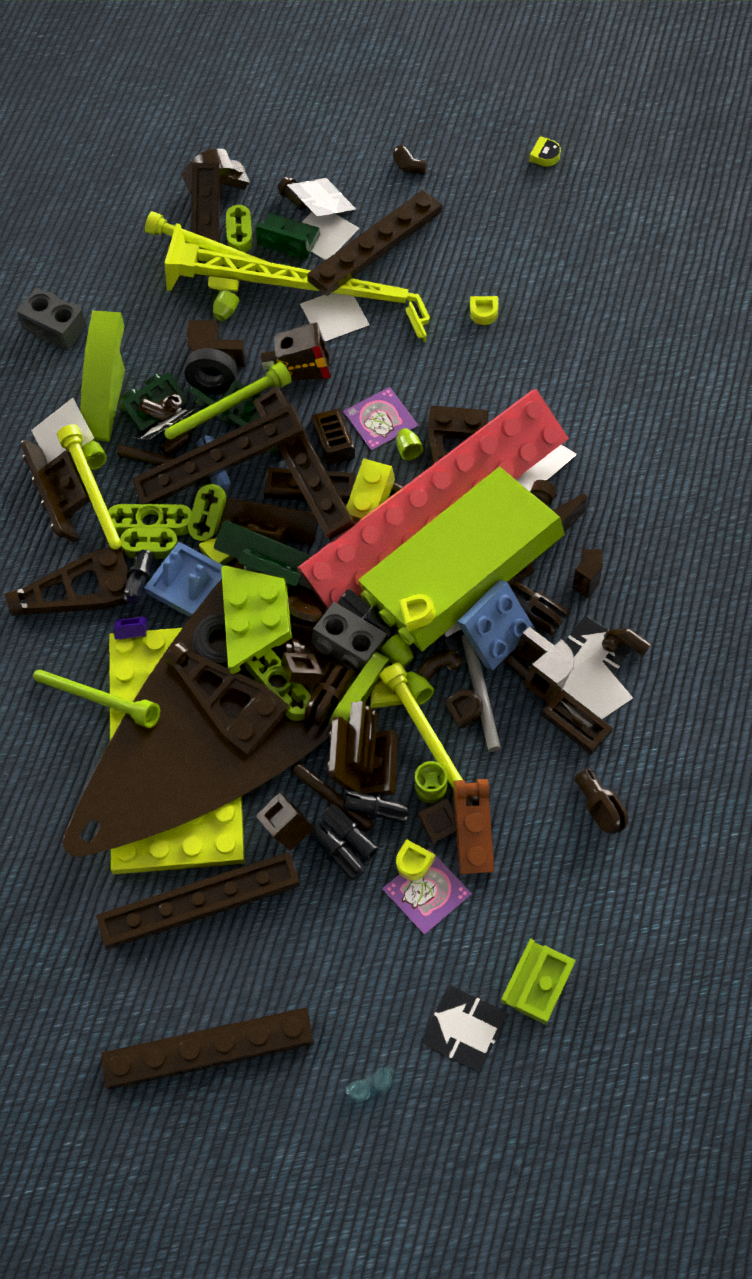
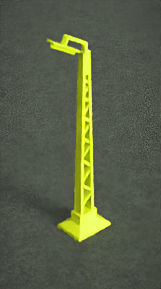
M176 223L164 262L167 291L172 290L180 275L194 277V274L319 291L307 281V273L311 270L199 249V245L185 243L181 225ZM198 260L206 261L207 263H198ZM350 279L333 292L335 294L406 303L407 300L416 302L423 319H419L412 302H409V307L405 311L419 339L422 338L424 343L426 342L427 334L423 325L429 323L430 317L418 294L408 293V289L358 279Z

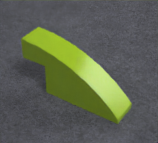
M92 310L83 364L80 412L94 437V441L110 442L125 368L120 354V345L125 326L121 312Z

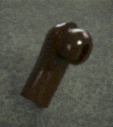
M398 145L394 148L393 159L400 170L426 174L427 160L414 159L409 149L404 145Z
M171 394L158 403L143 397L139 403L138 411L159 420H166L181 410L183 400L177 394Z
M182 417L181 419H179L178 421H176V422L173 423L172 425H174V424H176V423H178V422L184 420L185 418ZM190 430L163 443L160 446L163 454L171 457L186 446L190 440Z
M630 628L609 630L603 635L604 639L601 642L603 649L608 652L616 651L618 646L627 645L641 656L648 651L651 645L649 641Z
M451 648L432 653L416 673L423 676L429 682L438 669L443 666H447L449 670L458 669L462 664V657L457 654L458 651Z

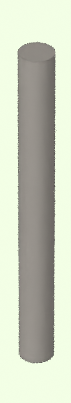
M464 634L461 638L474 693L478 694L483 702V711L480 718L488 751L495 752L500 750L501 746L480 659Z

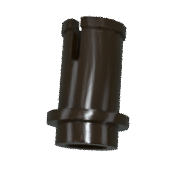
M284 177L277 187L280 196L287 197L299 210L307 208L304 202L288 186V184H294L297 181L294 178Z

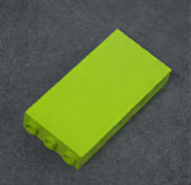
M499 466L358 580L363 590L360 595L371 608L376 606L380 610L379 615L388 626L395 625L399 629V635L409 646L414 643L423 651L452 628L499 580L508 582L562 538L565 534L560 516ZM417 594L430 597L436 609L435 618L424 627L408 631L399 600Z

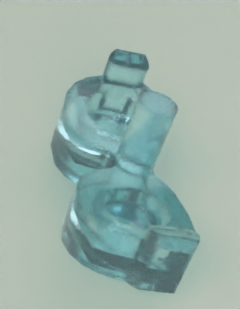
M392 1065L383 1067L373 1075H368L366 1080H357L350 1083L344 1088L347 1097H351L357 1102H362L369 1098L371 1088L381 1092L389 1089L392 1085L394 1069Z

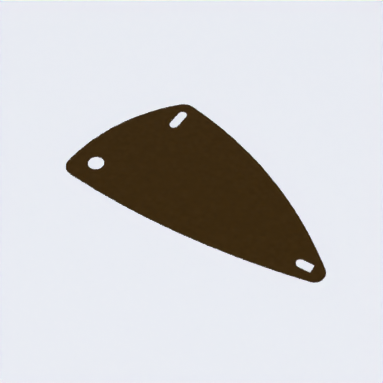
M238 559L237 562L232 566L234 568L243 569L245 565L238 563ZM222 579L196 609L170 644L133 701L135 703L148 700L157 703L160 706V717L157 723L152 728H146L136 724L131 715L126 713L116 729L64 833L62 843L68 854L75 857H83L117 848L201 817L264 784L305 757L329 738V732L332 729V725L329 724L330 718L325 725L315 726L314 722L309 723L306 719L295 721L284 715L248 757L223 736L177 670H174L165 663L167 653L179 642L195 653L193 650V633L196 626L201 620L210 615L224 614ZM300 584L297 586L290 585L289 589H287L288 598L294 596L299 598L301 602L318 608L322 616L327 611L312 589ZM291 627V639H297L299 643L304 644L305 654H314L321 672L324 671L328 662L334 663V667L337 665L344 667L341 661L330 654H322L315 648L314 644L311 643L313 631L307 632ZM329 630V631H327V632H328L329 634H331V635H339V634H340V633H339L338 631H336V630ZM216 632L209 638V644L214 650H227L225 632ZM281 645L273 647L272 650L282 661L280 656ZM362 646L354 647L357 651H365ZM255 656L253 657V662L259 660L264 665V656L259 659ZM244 663L239 666L241 670L237 673L255 680L245 668ZM264 665V673H265V671H266L268 668ZM205 671L197 680V684L207 695H212L223 682L222 678L210 671ZM273 675L268 680L276 688L283 687L287 683L286 679L281 675ZM302 684L304 688L312 696V689L315 686V684ZM230 689L220 700V706L229 718L236 719L251 702V698L239 690ZM370 694V696L368 697V699L366 700V702H365L366 704L370 701V699H371V694ZM291 697V699H292V705H291V707L294 708V707L298 706L300 709H302V708H303V701H300V702L297 703V702ZM95 820L99 822L100 829L89 843L80 838L79 835L88 822Z

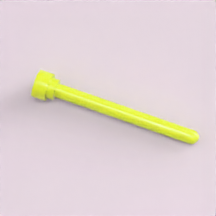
M153 211L150 212L144 228L145 233L155 237L157 235L162 236L163 234L172 237L175 226L168 224L167 220L163 219V215ZM182 229L185 242L199 245L200 248L268 262Z
M66 425L58 430L57 438L61 447L70 451L109 546L117 550L121 547V540L81 449L82 433L77 425Z
M400 662L390 665L379 674V677L385 687H389L391 691H396L434 758L446 769L448 781L453 788L454 780L463 779L407 687V672Z

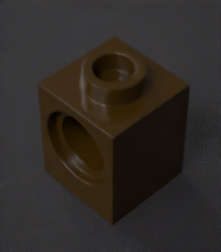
M281 793L256 814V817L269 833L290 851L314 828L302 812Z

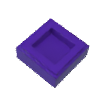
M147 617L118 619L113 629L115 640L146 636L149 628Z

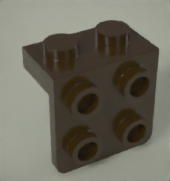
M342 717L333 718L332 729L329 732L331 743L330 759L327 762L330 778L346 790L349 789L372 796L380 794L381 797L395 795L398 734L393 730L376 733L373 773L361 775L346 764L349 722Z

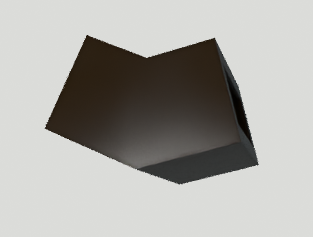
M583 549L581 562L575 569L572 588L586 598H589L599 586L603 567L602 550Z

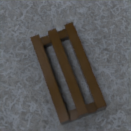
M564 689L542 711V717L591 755L604 742V739L609 737L613 730L609 724ZM560 703H565L572 710H574L581 717H583L590 724H592L597 730L600 731V733H595L592 729L586 726L582 720H580L575 715H572L569 711L562 707Z
M364 701L351 703L346 764L361 775L373 773L378 713L372 711L370 706H366Z

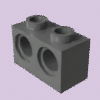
M38 288L33 290L16 311L22 329L67 351L87 328L83 310L77 304L63 301L54 293L45 292Z
M333 602L313 628L311 643L322 654H330L341 661V664L348 670L360 673L376 651L380 653V649L385 644L387 633ZM329 630H336V631H338L340 634H339V635H331V634H329L327 631H329ZM362 646L367 650L360 652L355 650L354 647Z

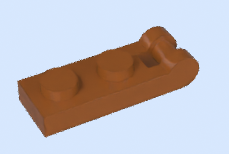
M477 779L476 783L454 780L453 793L459 874L494 872L488 779ZM466 796H477L478 806H466Z

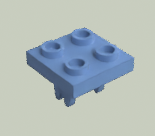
M178 542L145 585L144 589L146 594L191 617L222 579L221 566L223 565Z
M499 580L457 621L484 666L491 670H494L516 648L522 633L527 628L535 629L509 584L502 580Z

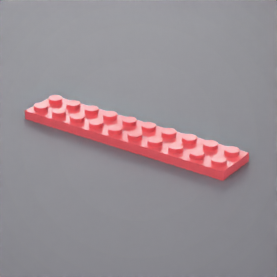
M537 389L531 390L355 523L354 526L343 532L298 566L297 569L302 573V576L327 610L333 602L339 604L340 596L347 589H351L362 598L360 594L363 590L358 581L362 576L499 466L516 480L569 438Z

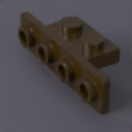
M26 439L20 442L24 452L22 456L31 469L34 485L40 491L42 506L49 513L52 521V530L60 538L64 537L72 542L77 541L79 536L70 516L89 503L90 498L71 453L65 450L48 463L41 447Z
M205 494V498L209 500L207 510H209L212 503L218 502V498L212 494ZM226 497L219 525L221 529L223 522L229 521L280 543L287 539L313 544L316 541L318 521L315 515L310 512ZM205 515L204 521L200 522L201 524H206L208 515Z

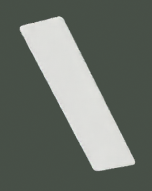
M560 445L516 480L530 491L534 481H547L575 457L576 454Z

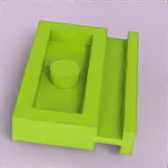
M530 939L501 998V1003L507 1004L515 1008L516 1011L547 1025L576 960L545 945H539L535 943V940Z

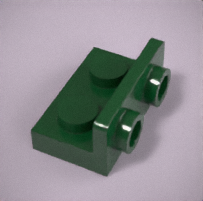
M271 213L268 214L264 224L257 223L255 227L258 245L308 259L320 236L319 227Z
M170 372L163 376L159 373L153 375L145 381L146 387L139 391L134 388L121 397L123 401L119 406V410L121 413L125 412L139 433L160 421L138 411L139 403L143 397L158 403L171 394H177L182 398L183 405L188 403V398Z

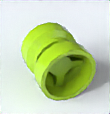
M429 761L424 762L417 768L415 772V792L421 801L433 804L445 797L448 775L443 765L438 762Z

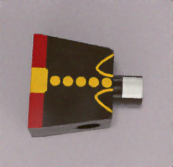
M318 322L276 334L274 337L275 350L261 353L264 370L282 362L290 373L291 381L332 377L330 353Z

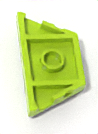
M221 566L228 668L231 674H235L241 670L239 666L254 656L259 659L266 655L273 647L280 646L292 638L287 585L283 578L230 566Z

